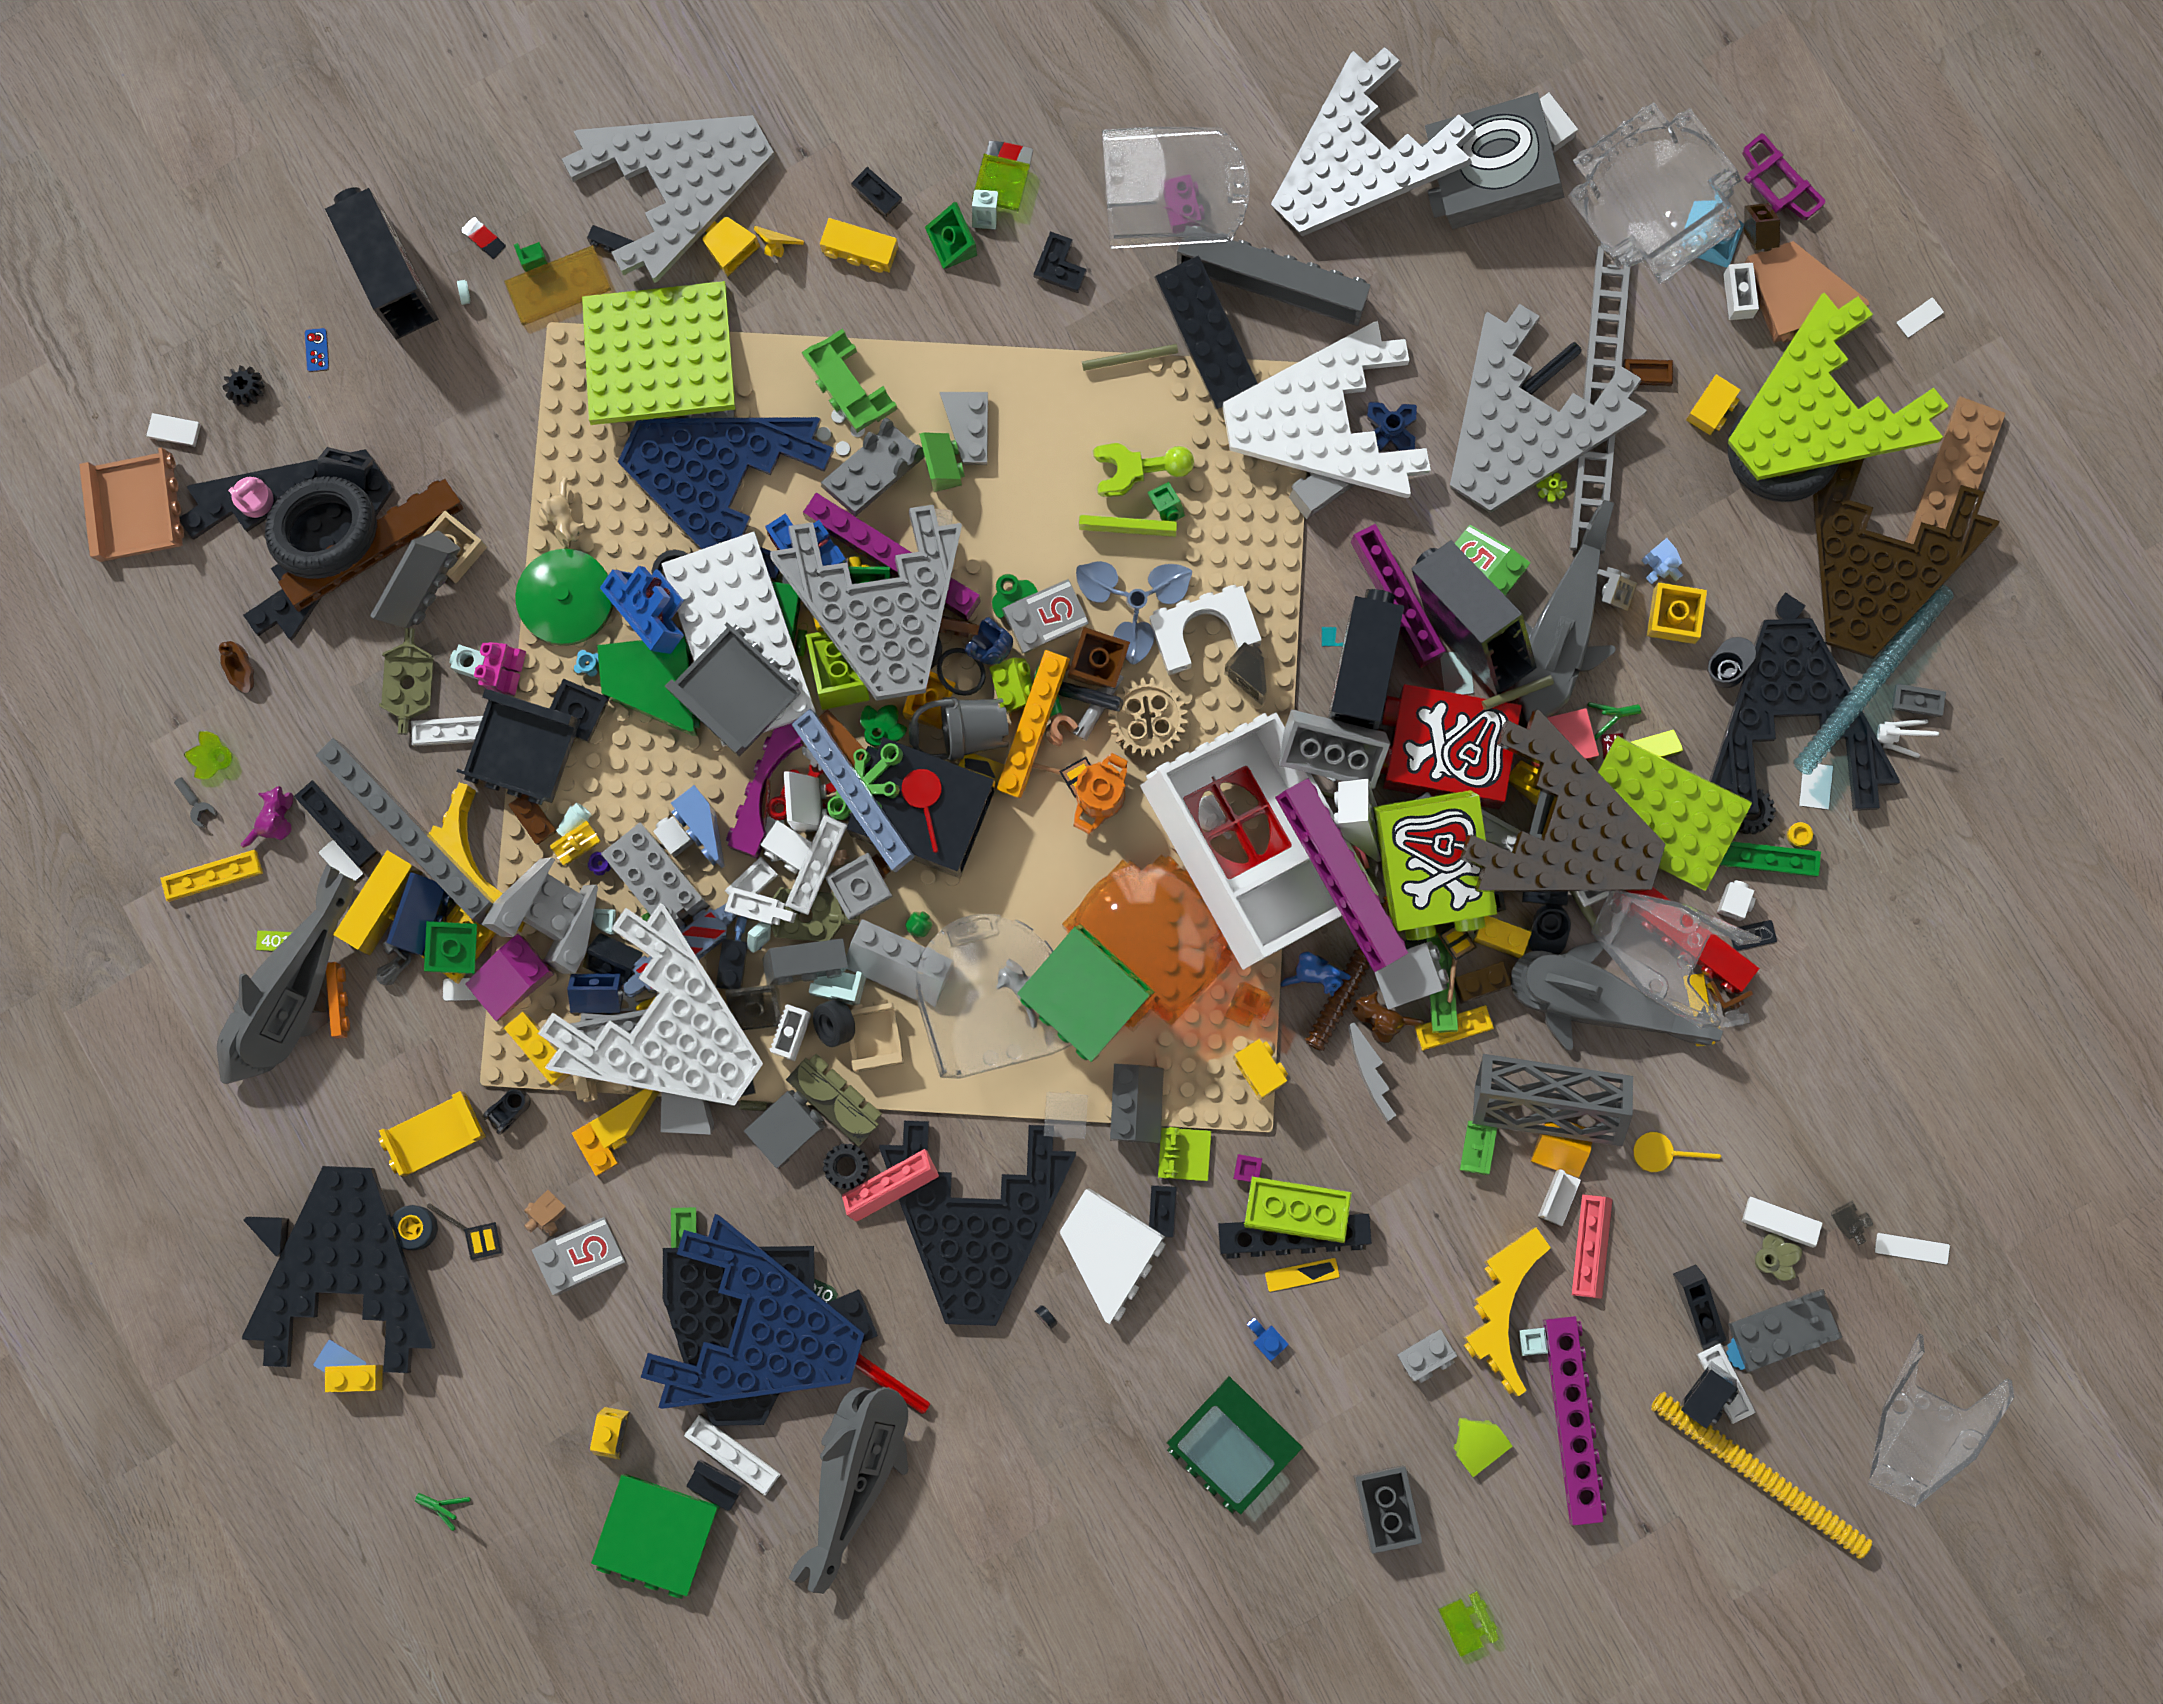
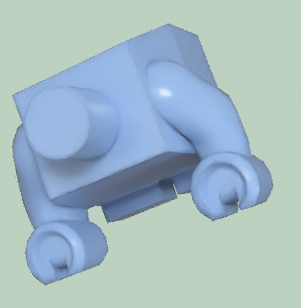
M1667 538L1641 559L1645 565L1648 563L1652 567L1653 571L1646 577L1650 584L1658 580V576L1665 578L1670 574L1675 581L1683 576L1677 568L1682 564V560L1677 549Z

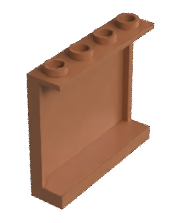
M161 447L158 448L159 453L96 466L89 462L79 464L91 558L104 562L183 546L184 530L179 518L181 506L177 501L176 494L179 487L174 477L173 468L176 467V462L172 453Z

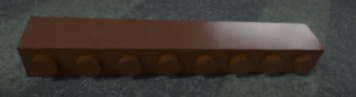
M446 479L434 481L427 487V490L420 494L415 493L411 495L406 503L399 507L394 506L390 508L385 516L377 519V529L371 547L363 555L362 559L355 565L353 564L348 570L341 571L340 574L319 579L303 578L287 572L278 583L297 612L426 533L444 511L453 516L464 508Z

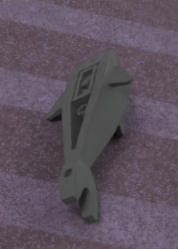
M1604 941L1573 947L1563 955L1546 951H1533L1522 956L1512 970L1511 987L1514 996L1524 1006L1545 1013V1022L1548 1029L1568 1051L1573 1048L1571 1021L1598 1026L1666 1033L1675 1038L1700 1045H1712V1041H1720L1723 1030L1708 1024L1675 1015L1617 976L1592 964L1591 962L1605 948L1606 944Z
M858 1387L851 1390L843 1398L837 1413L834 1414L831 1426L821 1440L825 1448L820 1455L822 1466L819 1489L818 1546L807 1551L797 1561L788 1578L793 1582L803 1583L810 1576L808 1590L813 1593L824 1594L836 1578L844 1550L877 1499L892 1467L902 1475L908 1473L906 1444L903 1441L908 1423V1408L904 1398L896 1390L889 1387L878 1388L875 1391L866 1387Z

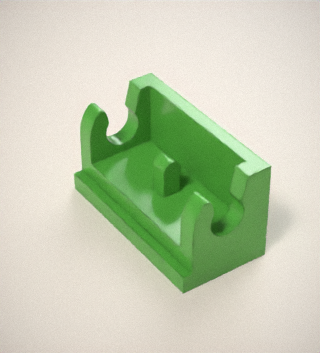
M1473 1120L1468 1121L1460 1170L1489 1175L1497 1127L1472 1124Z

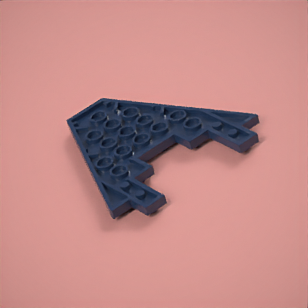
M818 417L654 418L636 420L619 457L618 464L702 550L745 534L751 517L730 507L748 467L771 475L780 454L825 472L834 453V448L813 440L821 423V418ZM760 547L770 578L776 581L780 570L771 560V551Z
M714 1215L708 1236L687 1230L683 1231L677 1255L725 1268L718 1293L742 1299L729 1348L704 1342L697 1366L652 1353L647 1354L641 1378L665 1384L658 1408L665 1409L851 1383L865 1333L720 1215Z

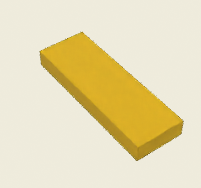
M1487 1006L1458 1013L1457 1032L1432 1033L1431 1022L1414 1027L1421 1050H1428L1493 1030Z

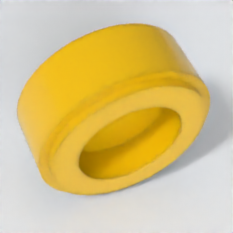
M1803 822L1793 824L1787 831L1788 842L1796 848L1807 846L1813 839L1811 827Z

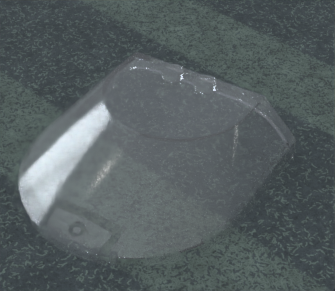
M998 914L970 915L945 926L925 948L917 968L916 997L940 1078L960 1079L1053 1055L1072 1046L1070 1042L1065 1043L1058 1037L1056 1029L1045 1025L1039 1019V1014L1036 1011L1037 1026L1032 1028L1026 1009L1013 990L1007 987L999 990L996 989L999 970L1006 966L1008 959L1018 963L1024 969L1027 976H1032L1054 951L1046 940L1043 942L1033 932L1034 929L1018 920L1012 921L1001 918V915Z

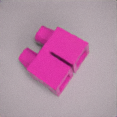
M482 643L480 653L485 657L483 665H478L474 672V677L479 680L478 685L505 695L515 696L520 674L515 672L522 671L526 651L512 648L508 644Z

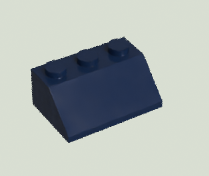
M410 872L386 943L403 951L425 957L426 922H446L448 907L452 905L454 900L436 881Z

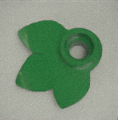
M1004 574L996 582L997 593L992 599L993 611L998 618H1002L1005 616L1002 611L1004 607L1033 595L1038 590L1029 580H1018L1012 574ZM1011 583L1013 588L1010 591H1006L1003 588L1004 584Z
M868 705L863 709L860 723L865 729V741L870 746L880 747L883 737L896 742L905 735L907 727L897 723L899 713L895 705H885L878 712ZM879 732L881 735L875 737L872 733Z

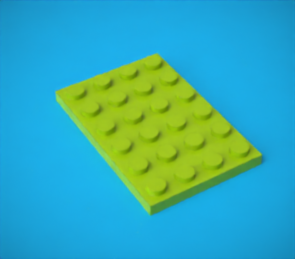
M1616 736L1598 773L1666 844L1659 868L1706 891L1752 802Z

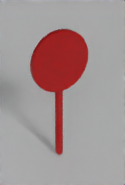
M914 770L903 780L902 795L909 805L924 809L933 852L937 853L938 847L928 807L932 806L939 799L941 783L936 774L929 770Z

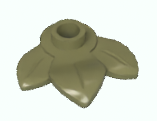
M1770 1233L1763 1239L1762 1249L1755 1255V1265L1763 1273H1772L1778 1280L1788 1281L1796 1277L1792 1265L1800 1260L1803 1251L1795 1244L1785 1243L1784 1237ZM1766 1256L1770 1257L1771 1264L1766 1263Z

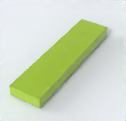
M1081 515L1079 516V530L1176 537L1177 522Z

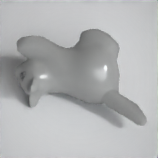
M1008 959L1006 966L999 970L996 989L1010 988L1020 1001L1021 997L1017 993L1031 976H1027L1024 969L1018 963ZM1025 1007L1031 1027L1036 1028L1037 1017L1034 1009Z

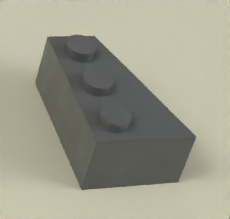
M843 938L770 948L762 958L767 987L786 985L802 980L804 982L818 979L817 977L822 976L835 978L842 976V973L848 968Z

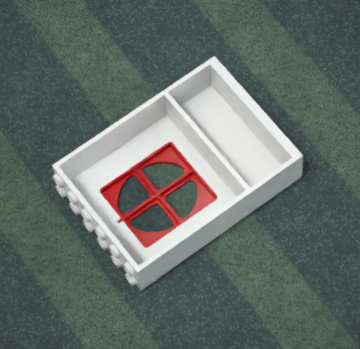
M1264 713L1253 719V722L1249 724L1244 723L1235 728L1233 732L1229 734L1226 732L1215 738V741L1211 743L1206 742L1195 748V751L1191 753L1186 752L1177 757L1175 761L1171 763L1168 761L1160 765L1155 771L1146 776L1147 781L1140 785L1243 970L1342 916L1275 799L1277 795L1286 789L1309 778L1311 783L1317 788L1321 801L1330 811V816L1335 823L1334 814L1311 773L1279 765L1285 727L1277 713L1270 716ZM1222 783H1231L1246 789L1257 799L1258 806L1241 815H1236L1224 796L1220 785ZM1206 791L1212 792L1226 817L1224 824L1208 832L1202 830L1199 822V805ZM1260 814L1266 815L1270 828L1269 843L1265 853L1262 855L1256 853L1242 827L1243 823ZM1228 831H1233L1248 856V862L1236 863L1224 858L1212 848L1210 841ZM1343 838L1348 848L1354 853L1355 860L1359 865L1361 871L1366 874L1368 883L1371 886L1373 892L1378 896L1379 894L1371 882L1368 874L1362 866L1350 842Z

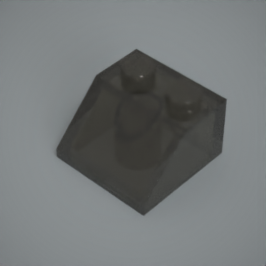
M1244 642L1225 664L1224 675L1262 705L1265 702L1267 693L1264 657L1261 656L1262 651L1254 644L1249 646Z

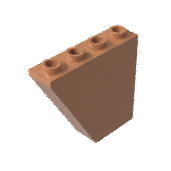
M1794 241L1780 245L1778 248H1772V250L1750 255L1744 262L1753 263L1758 303L1774 343L1781 340L1783 343L1793 340L1817 300L1824 292L1838 309L1857 296L1867 307L1870 305L1865 297Z

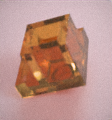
M1239 983L1225 1018L1245 1027L1250 1026L1254 1017L1265 1021L1274 997L1249 983Z

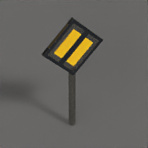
M427 1204V1208L465 1232L470 1260L502 1253L496 1222L467 1228L432 1204Z

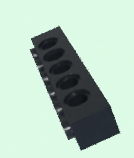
M1369 1214L1348 1215L1347 1227L1351 1230V1237L1344 1243L1328 1240L1317 1242L1314 1238L1301 1236V1241L1293 1244L1288 1240V1234L1273 1232L1276 1235V1242L1274 1245L1269 1246L1262 1240V1236L1266 1232L1265 1230L1244 1227L1245 1222L1218 1223L1220 1254H1225V1259L1240 1258V1253L1249 1252L1251 1257L1266 1256L1265 1251H1275L1276 1256L1291 1255L1290 1250L1300 1249L1301 1254L1316 1253V1248L1325 1247L1326 1252L1341 1251V1246H1351V1251L1366 1250V1245L1372 1244ZM1240 1233L1250 1235L1251 1244L1248 1247H1242L1238 1244L1237 1237Z

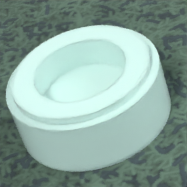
M457 281L461 304H470L471 299L467 281Z

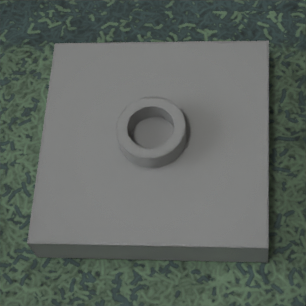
M869 853L825 876L849 921L893 897Z

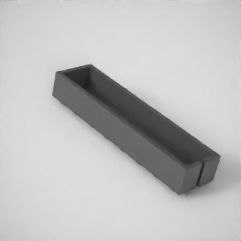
M1186 225L1177 250V265L1199 255L1210 279L1359 326L1371 286L1364 279L1358 277L1352 279L1344 276L1343 273L1337 270L1327 271L1312 262L1305 264L1290 255H1277L1269 248L1263 247L1259 249L1244 240L1237 242L1229 239L1225 234H1212L1206 232L1203 227Z

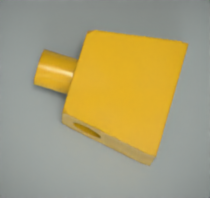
M724 217L719 223L714 221L705 231L707 234L702 239L707 250L727 277L760 247L757 237L729 217Z

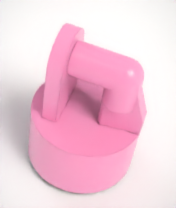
M246 477L239 480L234 487L229 489L234 505L246 516L253 518L261 517L268 513L273 505L272 491L261 479Z

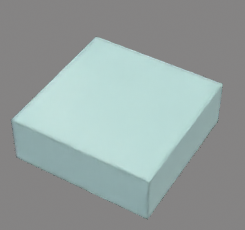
M760 922L748 932L747 949L754 953L770 940L771 924Z
M1545 1328L1519 1330L1522 1356L1548 1353Z

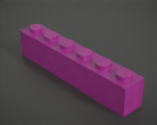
M1376 524L1355 533L1350 543L1375 588L1394 594V604L1404 606L1399 632L1419 668L1440 659L1445 653V649Z

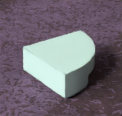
M594 909L592 919L595 925L601 931L615 935V931L611 928L616 922V910Z

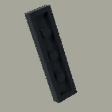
M311 780L294 796L357 867L362 868L378 853V850L315 781Z

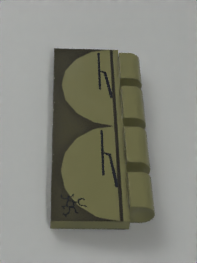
M815 1054L810 1060L805 1058L788 1076L786 1081L803 1094L812 1105L860 1147L879 1125L876 1121L882 1113L870 1102L862 1109L860 1105L864 1102L865 1098L851 1085L843 1092L841 1089L846 1085L847 1081L834 1069H831L825 1075L823 1072L829 1065L820 1056Z

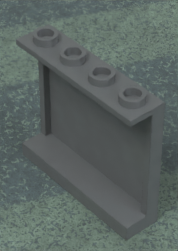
M726 622L724 624L726 629L675 682L671 679L665 687L740 757L801 692L797 688L799 683L790 674L787 676L783 675L779 671L782 667L772 657L767 660L762 655L764 650L755 641L749 643L744 638L746 633L735 624L732 627Z

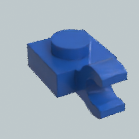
M1254 1317L1246 1324L1258 1336L1253 1343L1270 1362L1289 1345L1272 1325L1265 1330Z

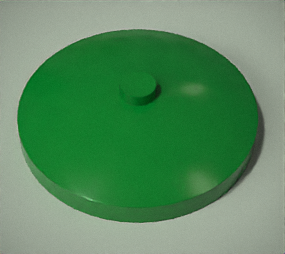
M556 549L538 556L524 569L516 587V608L523 624L537 638L553 645H575L592 638L604 627L613 609L612 602L600 589L608 576L606 570L592 556L574 549Z

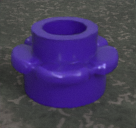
M598 851L594 852L588 861V868L595 875H604L605 872L610 871L612 868L601 852Z

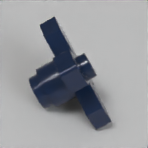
M1370 402L1368 404L1367 419L1377 427L1373 431H1375L1378 452H1381L1390 441L1397 451L1415 449L1416 437L1405 429L1416 421L1417 406L1415 404H1402L1396 411H1389L1384 403Z

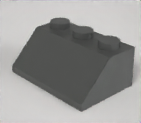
M1114 1064L1110 1141L1160 1143L1164 1068Z

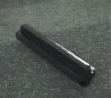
M1572 342L1523 384L1522 389L1532 395L1581 353V347L1576 342Z
M1063 681L1058 692L1060 696L1117 712L1121 711L1124 704L1120 697Z

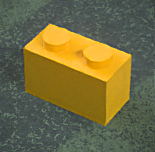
M1716 374L1686 421L1709 435L1712 434L1714 429L1720 431L1727 420L1724 414L1727 410L1733 411L1740 400L1736 396L1741 389Z
M1484 916L1485 927L1477 929L1473 941L1520 959L1524 955L1532 932L1493 917Z
M383 1365L325 1367V1392L383 1390Z

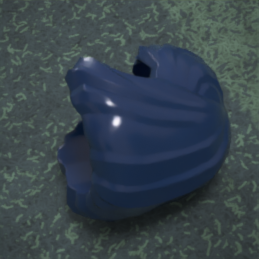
M986 617L979 625L978 635H974L972 640L966 645L965 653L969 657L985 664H1000L1010 654L1013 638L1008 631L1000 628L990 617Z

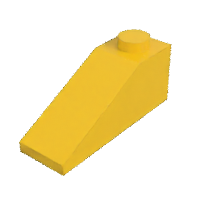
M643 1089L591 1121L590 1124L604 1148L613 1147L614 1150L624 1146L627 1143L626 1139L633 1135L660 1091Z

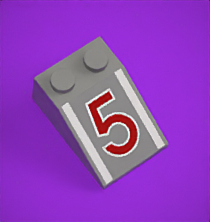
M1069 579L1002 609L1022 654L1089 624Z
M605 1217L532 1249L546 1283L554 1296H558L625 1263V1259Z

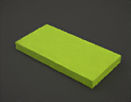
M1252 1177L1244 1227L1344 1243L1352 1192Z

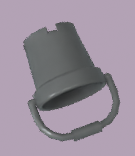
M943 697L942 700L928 702L916 710L909 723L910 745L913 746V749L923 752L918 745V718L924 711L941 706L946 753L929 755L942 760L957 761L963 759L965 755L1008 747L1009 741L1002 742V738L1005 735H1009L1005 707H998V704L1004 701L1002 698L958 700L955 697Z

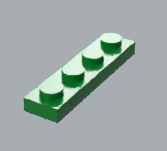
M1732 841L1719 866L1818 877L1821 852Z

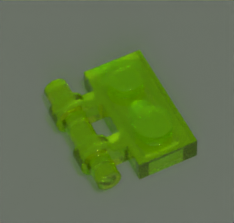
M1478 1591L1468 1595L1472 1604L1465 1607L1462 1599L1459 1598L1438 1608L1459 1657L1484 1647L1479 1638L1480 1636L1486 1634L1490 1643L1499 1640L1496 1632L1497 1626L1494 1621H1491L1485 1609L1487 1608L1486 1602L1481 1600ZM1477 1613L1482 1626L1476 1629L1469 1616Z

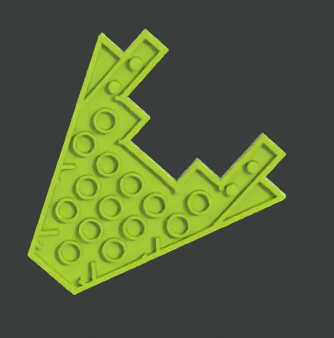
M1825 292L1821 294L1728 440L1729 446L1756 480L1942 441L1943 436L1931 423V420L1945 412L1949 405L1934 387L1893 414L1879 396L1858 409L1830 375L1848 362V358L1835 342L1870 320L1873 316V313L1859 296L1838 309Z

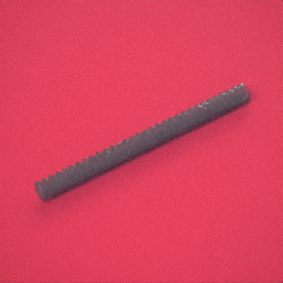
M1943 585L1900 630L1894 639L1889 642V645L1884 648L1885 651L1880 653V656L1875 659L1876 662L1871 664V667L1862 675V679L1858 680L1857 684L1853 686V690L1849 691L1848 696L1835 709V713L1830 715V718L1821 726V730L1816 732V735L1812 737V741H1809L1807 747L1803 748V752H1800L1798 758L1794 759L1793 764L1797 770L1806 775L1813 773V769H1816L1818 764L1822 762V758H1825L1827 752L1831 751V746H1834L1836 741L1841 738V735L1845 733V729H1848L1850 724L1855 721L1854 718L1859 716V712L1864 710V707L1868 705V701L1872 700L1877 690L1881 689L1882 684L1891 676V673L1900 665V662L1905 659L1904 656L1909 654V651L1914 648V645L1926 633L1927 628L1931 627L1936 617L1941 614L1945 606L1949 604V601L1954 598L1950 588Z

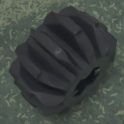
M239 365L238 372L230 369L232 375L231 377L224 376L227 384L222 386L223 390L227 392L226 398L233 400L236 406L242 403L245 407H248L250 401L257 404L256 397L264 396V393L260 390L265 387V383L260 381L262 375L259 372H255L253 367L250 366L245 369L244 366Z

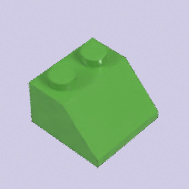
M919 433L933 491L938 492L962 486L961 478L965 477L962 463H956L955 455L959 454L956 440L951 441L949 433Z

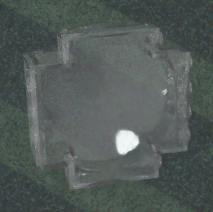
M1653 102L1649 106L1641 108L1635 116L1623 121L1617 129L1608 135L1602 136L1596 144L1589 149L1581 151L1573 159L1577 170L1586 182L1576 186L1567 196L1594 234L1599 245L1611 257L1618 268L1622 265L1630 267L1642 262L1658 284L1669 283L1673 280L1677 271L1720 241L1732 239L1735 236L1736 230L1741 227L1734 208L1728 201L1734 194L1733 187L1742 181L1738 170L1690 108L1685 112H1680L1669 122Z

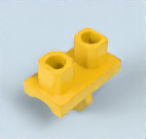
M585 821L552 843L550 847L565 867L599 844L601 840L588 821Z

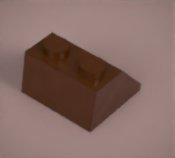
M1083 627L1067 678L1091 686L1115 689L1130 642Z

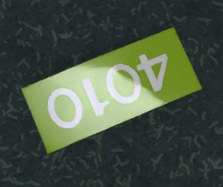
M257 930L256 950L274 951L292 932Z

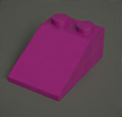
M516 934L498 949L465 985L492 1018L498 1022L551 978L554 973L543 962L527 940L520 934Z

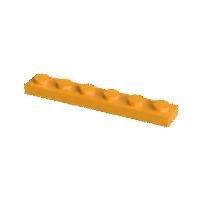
M1048 650L1044 651L998 782L997 790L1018 798L1022 797L1070 658Z

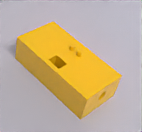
M387 850L333 935L357 950L371 955L392 920L394 921L410 872L420 876L423 872Z

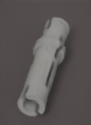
M1119 675L1115 689L1101 687L1097 688L1096 691L1114 695L1124 677ZM1091 704L1073 734L1087 741L1088 736L1105 708Z

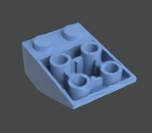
M693 785L671 802L675 808L672 814L683 827L689 826L690 829L686 832L698 847L703 844L705 848L701 851L714 866L718 863L723 868L725 864L716 812L696 786Z

